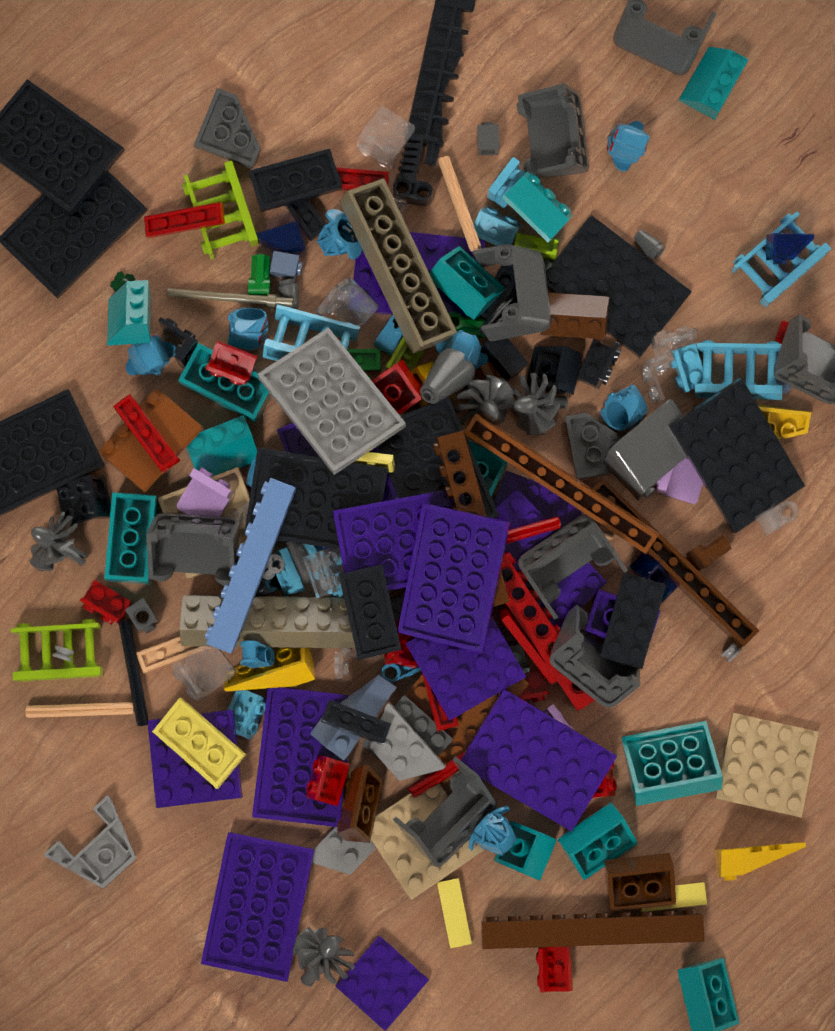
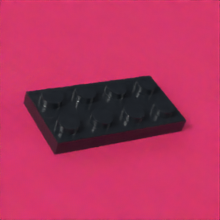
M330 148L249 170L250 180L261 212L342 190V184Z
M382 563L338 573L357 659L361 660L401 650Z
M623 573L600 658L643 669L665 591V584Z

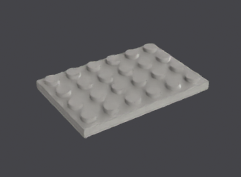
M329 328L257 374L258 379L334 475L406 427L403 419Z

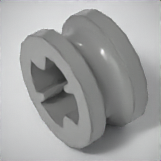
M733 642L721 656L726 657L729 663L741 652L742 648H737L736 643Z
M55 646L56 653L52 655L53 657L72 661L70 656L74 654V651Z

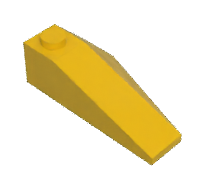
M758 404L778 439H786L808 433L811 418L810 411Z
M276 647L273 649L275 660L272 666L250 668L238 665L224 674L225 691L291 687L315 680V665L310 648Z
M806 842L715 850L717 876L723 877L724 881L737 880V875H744L806 847Z

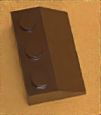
M548 293L552 322L546 331L540 332V335L606 340L609 297Z
M362 765L352 770L350 778L347 780L346 798L342 802V816L337 824L338 834L345 841L370 843L383 780L368 765Z
M670 853L604 860L610 912L676 905L674 865Z

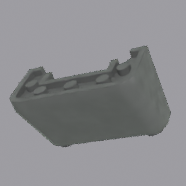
M563 83L518 95L517 111L527 119L531 157L527 158L526 163H524L525 173L528 171L530 174H535L538 178L588 172L589 162L581 99L578 92Z
M799 314L789 321L774 365V377L824 403L835 404V345L807 332L811 327V322L808 318Z
M671 399L614 444L608 451L603 463L638 501L643 497L648 498L656 490L654 486L657 481L685 458L688 459L669 427L670 424L683 416Z
M170 513L156 515L146 533L149 579L160 582L167 581L174 572L215 575V580L223 586L225 584L229 586L232 578L229 576L232 565H237L239 520L232 517Z
M576 605L565 617L550 652V663L599 704L608 708L614 707L640 686V669L600 658L602 645L582 629L588 622V615L582 608Z

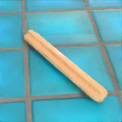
M450 157L439 158V165L468 247L471 252L481 249V244Z
M132 702L26 706L25 714L28 718L124 715L134 713Z

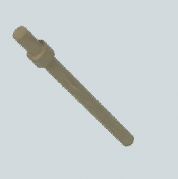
M175 288L167 289L168 297L264 304L267 307L276 308L277 304L293 307L294 305L293 298L277 297V295L273 294L259 296Z

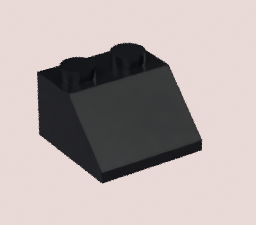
M534 346L527 378L529 388L531 389V373L537 374L536 381L539 388L542 384V376L545 374L548 379L545 392L549 393L553 385H555L556 394L574 395L582 353L567 346Z

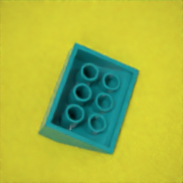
M707 721L621 737L636 806L722 790L723 776Z

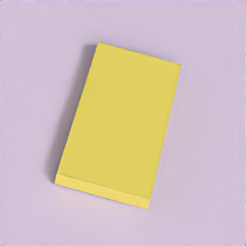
M183 698L177 700L152 731L216 789L220 788L246 756L239 747Z

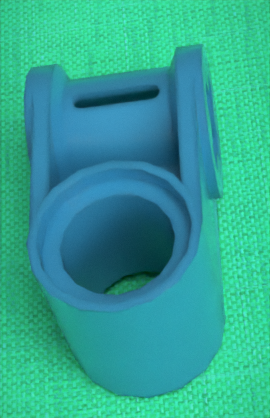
M394 315L390 317L373 345L390 356L393 355L403 338L400 328H395L394 323L396 319Z
M258 641L240 642L242 647L240 665L258 668L274 664L275 656L271 647L263 645Z
M396 663L386 664L383 666L380 676L394 684L421 670L418 666L410 668ZM386 669H395L397 676L394 679L386 678L384 674Z

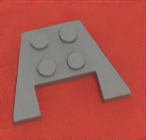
M109 795L93 808L108 826L74 857L60 841H57L43 854L45 857L103 889L137 859Z

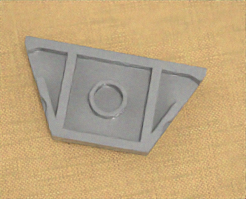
M388 703L381 717V720L391 723L383 746L372 742L370 749L399 781L444 769L446 765L393 705Z
M335 827L315 848L312 863L351 875L376 847L371 840L370 843L345 841L338 834L337 827Z

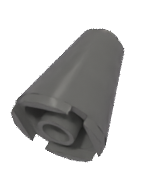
M450 348L438 354L420 389L421 396L426 402L435 404L468 386L475 377L474 366L471 361L467 362L464 358L465 354Z

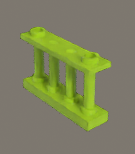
M232 161L224 163L226 170L222 171L221 174L190 183L187 174L184 175L185 183H182L185 196L190 195L193 207L217 202L226 203L232 201V203H237L238 209L234 213L224 216L225 224L237 220L238 222L243 221L245 229H242V232L209 242L206 230L218 226L201 229L204 242H201L204 255L209 253L211 260L215 259L212 250L242 240L245 242L249 241L251 247L259 245ZM224 181L226 183L230 182L232 190H228L229 193L196 202L193 191Z
M95 619L82 620V624L30 627L29 623L17 624V628H11V633L19 634L21 667H19V671L13 672V681L23 682L103 676V667L97 666V663H95L93 629H101V624L95 623ZM85 630L86 663H84V667L75 668L73 654H71V662L64 660L62 669H54V666L51 665L50 632L63 631L64 648L73 651L72 631ZM28 633H41L42 666H40V670L32 671V667L29 666Z

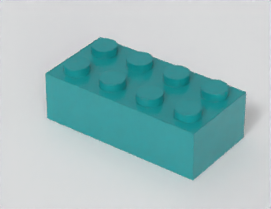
M198 343L178 380L180 385L240 416L244 415L247 420L257 424L271 397L269 391L258 379V373L253 371L251 379L246 385H236L224 376H213L209 370L205 369L206 365L210 362L213 350Z
M112 492L104 575L106 581L151 585L148 572L146 533L153 518L157 515L158 498L156 496Z

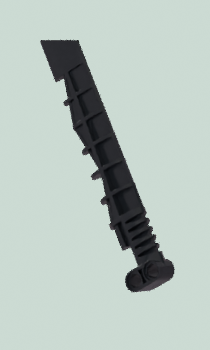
M435 0L404 139L407 144L403 145L405 151L401 153L403 159L400 160L402 166L398 167L400 173L396 175V180L393 184L395 199L401 203L428 206L433 201L432 186L425 181L417 180L424 146L427 147L424 164L430 167L437 165L440 148L444 147L442 125H448L449 120L442 117V102L454 101L452 96L444 93L450 80L459 79V75L455 74L454 71L461 57L464 56L462 52V35H468L469 33L468 30L462 29L461 12L472 13L476 0ZM406 187L408 191L406 193H399L398 189ZM421 191L429 193L426 197H420L418 194Z

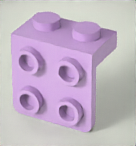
M685 458L657 481L655 492L695 504L698 501L703 482L689 459Z
M193 468L189 475L192 479L178 501L177 508L187 515L220 517L235 492L230 490L231 485L222 479H219L217 482L210 478L212 473L201 468L198 471Z

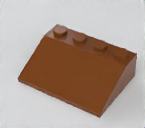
M156 388L140 405L141 409L177 457L203 429L198 422ZM125 422L98 451L113 467L144 492L162 475L160 469Z

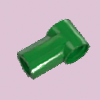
M264 254L252 255L248 295L267 296L270 294V256Z
M455 312L449 313L452 323L457 326L455 328L456 331L463 330L470 335H476V338H484L479 329L485 323V319L476 318L473 320L471 317H462Z

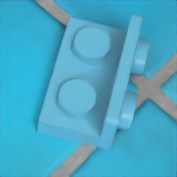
M514 157L489 188L487 198L503 209L508 203L502 197L525 174L519 168L520 161Z
M483 207L479 211L474 223L477 236L496 246L512 245L516 233L521 227V224L517 223L518 220L508 215L506 217L498 214L499 211L492 207Z
M693 343L671 350V356L669 357L670 366L672 369L675 368L677 377H675L676 386L685 393L695 389V384H700L703 378L702 363L696 344Z
M287 548L277 551L274 554L281 556L285 562L283 571L276 573L285 597L302 592L304 586L301 576L295 567L292 555Z
M247 690L235 691L228 710H234L236 734L252 740L258 730L261 716L265 712L266 698Z

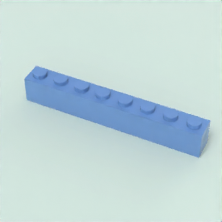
M270 478L269 482L265 481L261 490V494L264 496L261 503H256L253 514L256 515L253 524L249 522L245 531V535L248 536L245 544H240L237 556L240 558L237 565L233 564L229 572V576L232 577L229 586L225 584L222 590L221 597L224 598L221 606L217 605L212 618L216 620L213 627L209 626L205 634L207 645L233 654L294 497L296 487Z

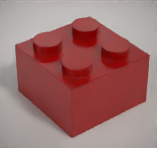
M403 359L371 380L398 414H401L423 399L420 393L422 386Z

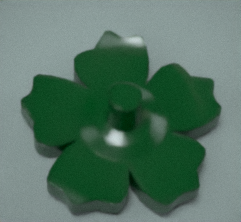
M122 271L117 272V275L114 277L116 281H111L110 287L117 291L127 281H135L136 279L133 274L127 273L124 275Z

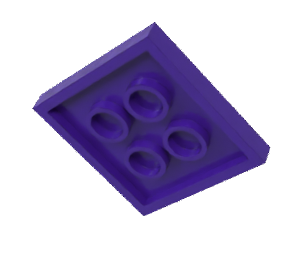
M379 935L354 964V969H350L346 973L349 977L347 979L342 978L335 987L386 1031L429 979Z

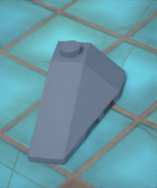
M378 675L340 704L376 717L397 687ZM321 718L310 734L328 750L342 760H346L361 737L321 722Z

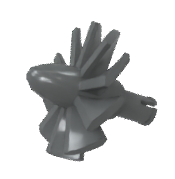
M530 374L532 379L531 389L526 382L525 376L522 375L520 377V386L525 390L526 396L516 388H513V395L516 401L511 411L519 419L516 425L526 431L527 435L547 434L546 431L556 424L553 418L558 410L566 409L568 406L567 397L563 395L555 396V385H553L548 394H545V388L548 385L547 375L545 374L542 376L540 388L536 381L537 374Z
M486 375V380L473 379L468 386L464 387L466 391L457 396V399H469L470 402L458 404L454 410L458 413L464 409H469L465 416L459 418L461 425H464L466 420L475 414H480L492 423L497 420L501 424L506 417L507 409H513L514 407L512 396L514 391L503 378L499 379Z
M65 512L60 513L55 526L54 516H51L49 529L38 526L31 530V536L37 544L31 546L33 557L30 559V564L41 572L52 571L54 563L60 562L66 557L80 566L86 562L82 557L87 558L88 554L73 546L74 539H67L78 526L75 523L70 527L74 517L69 515L64 520Z
M310 927L298 935L295 939L292 953L297 955L299 967L302 970L308 966L305 973L301 976V982L304 985L312 986L315 980L320 981V974L323 973L332 984H337L330 970L339 974L343 979L349 977L339 966H345L351 970L355 966L338 956H354V953L344 947L339 948V944L344 940L342 937L327 936V929L312 930Z

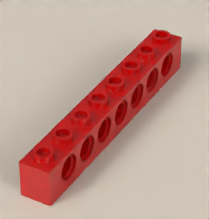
M504 552L501 571L509 569L512 572L511 578L504 580L510 601L506 604L576 710L579 711L593 702L594 699L582 689L574 688L572 681L551 665L548 645L551 642H555L560 628L558 625L553 626L549 619L552 616L545 606L541 608L537 601L540 598L533 588L529 590L525 582L528 580L521 570L517 572L513 566L516 561L510 552L506 554ZM520 587L524 590L521 598H514L512 596L514 588ZM532 605L536 608L533 616H526L524 614L526 606ZM539 624H546L548 626L545 634H538L536 632V627Z

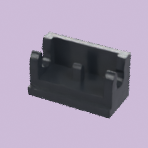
M508 338L492 342L488 340L481 348V352L488 356V361L492 362L496 371L506 382H509L528 365L526 359Z

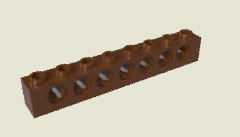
M459 431L435 438L436 442L433 443L436 456H440L442 463L439 464L440 474L446 478L447 486H445L447 498H451L453 507H450V509L487 517L464 432ZM450 450H454L458 454V459L454 463L450 462L447 458ZM457 471L461 472L464 476L463 482L460 484L455 483L453 480V475ZM462 493H466L469 496V503L467 505H462L459 502V496ZM501 570L493 607L510 602Z

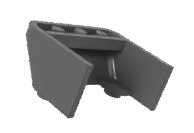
M628 0L614 32L613 41L615 45L675 75H685L689 71L713 23L716 13L712 12L704 29L697 26H689L680 37L643 19L647 11L644 1Z
M509 244L474 250L473 255L482 267L500 264L503 266L513 265L518 303L509 304L503 309V322L482 326V331L489 341L492 342L546 331L550 327L552 320L545 264L541 253L537 250Z
M588 515L579 516L524 553L518 560L519 568L554 620L558 616L550 606V603L560 595V588L557 583L591 560H594L599 566L608 565L615 560L624 573L628 571L614 547L595 521Z
M457 757L452 759L459 769V772L451 778L450 788L453 793L424 822L415 818L404 824L397 817L393 819L403 835L435 867L444 865L471 837L480 821L487 814L496 810L497 807L495 800L479 775Z

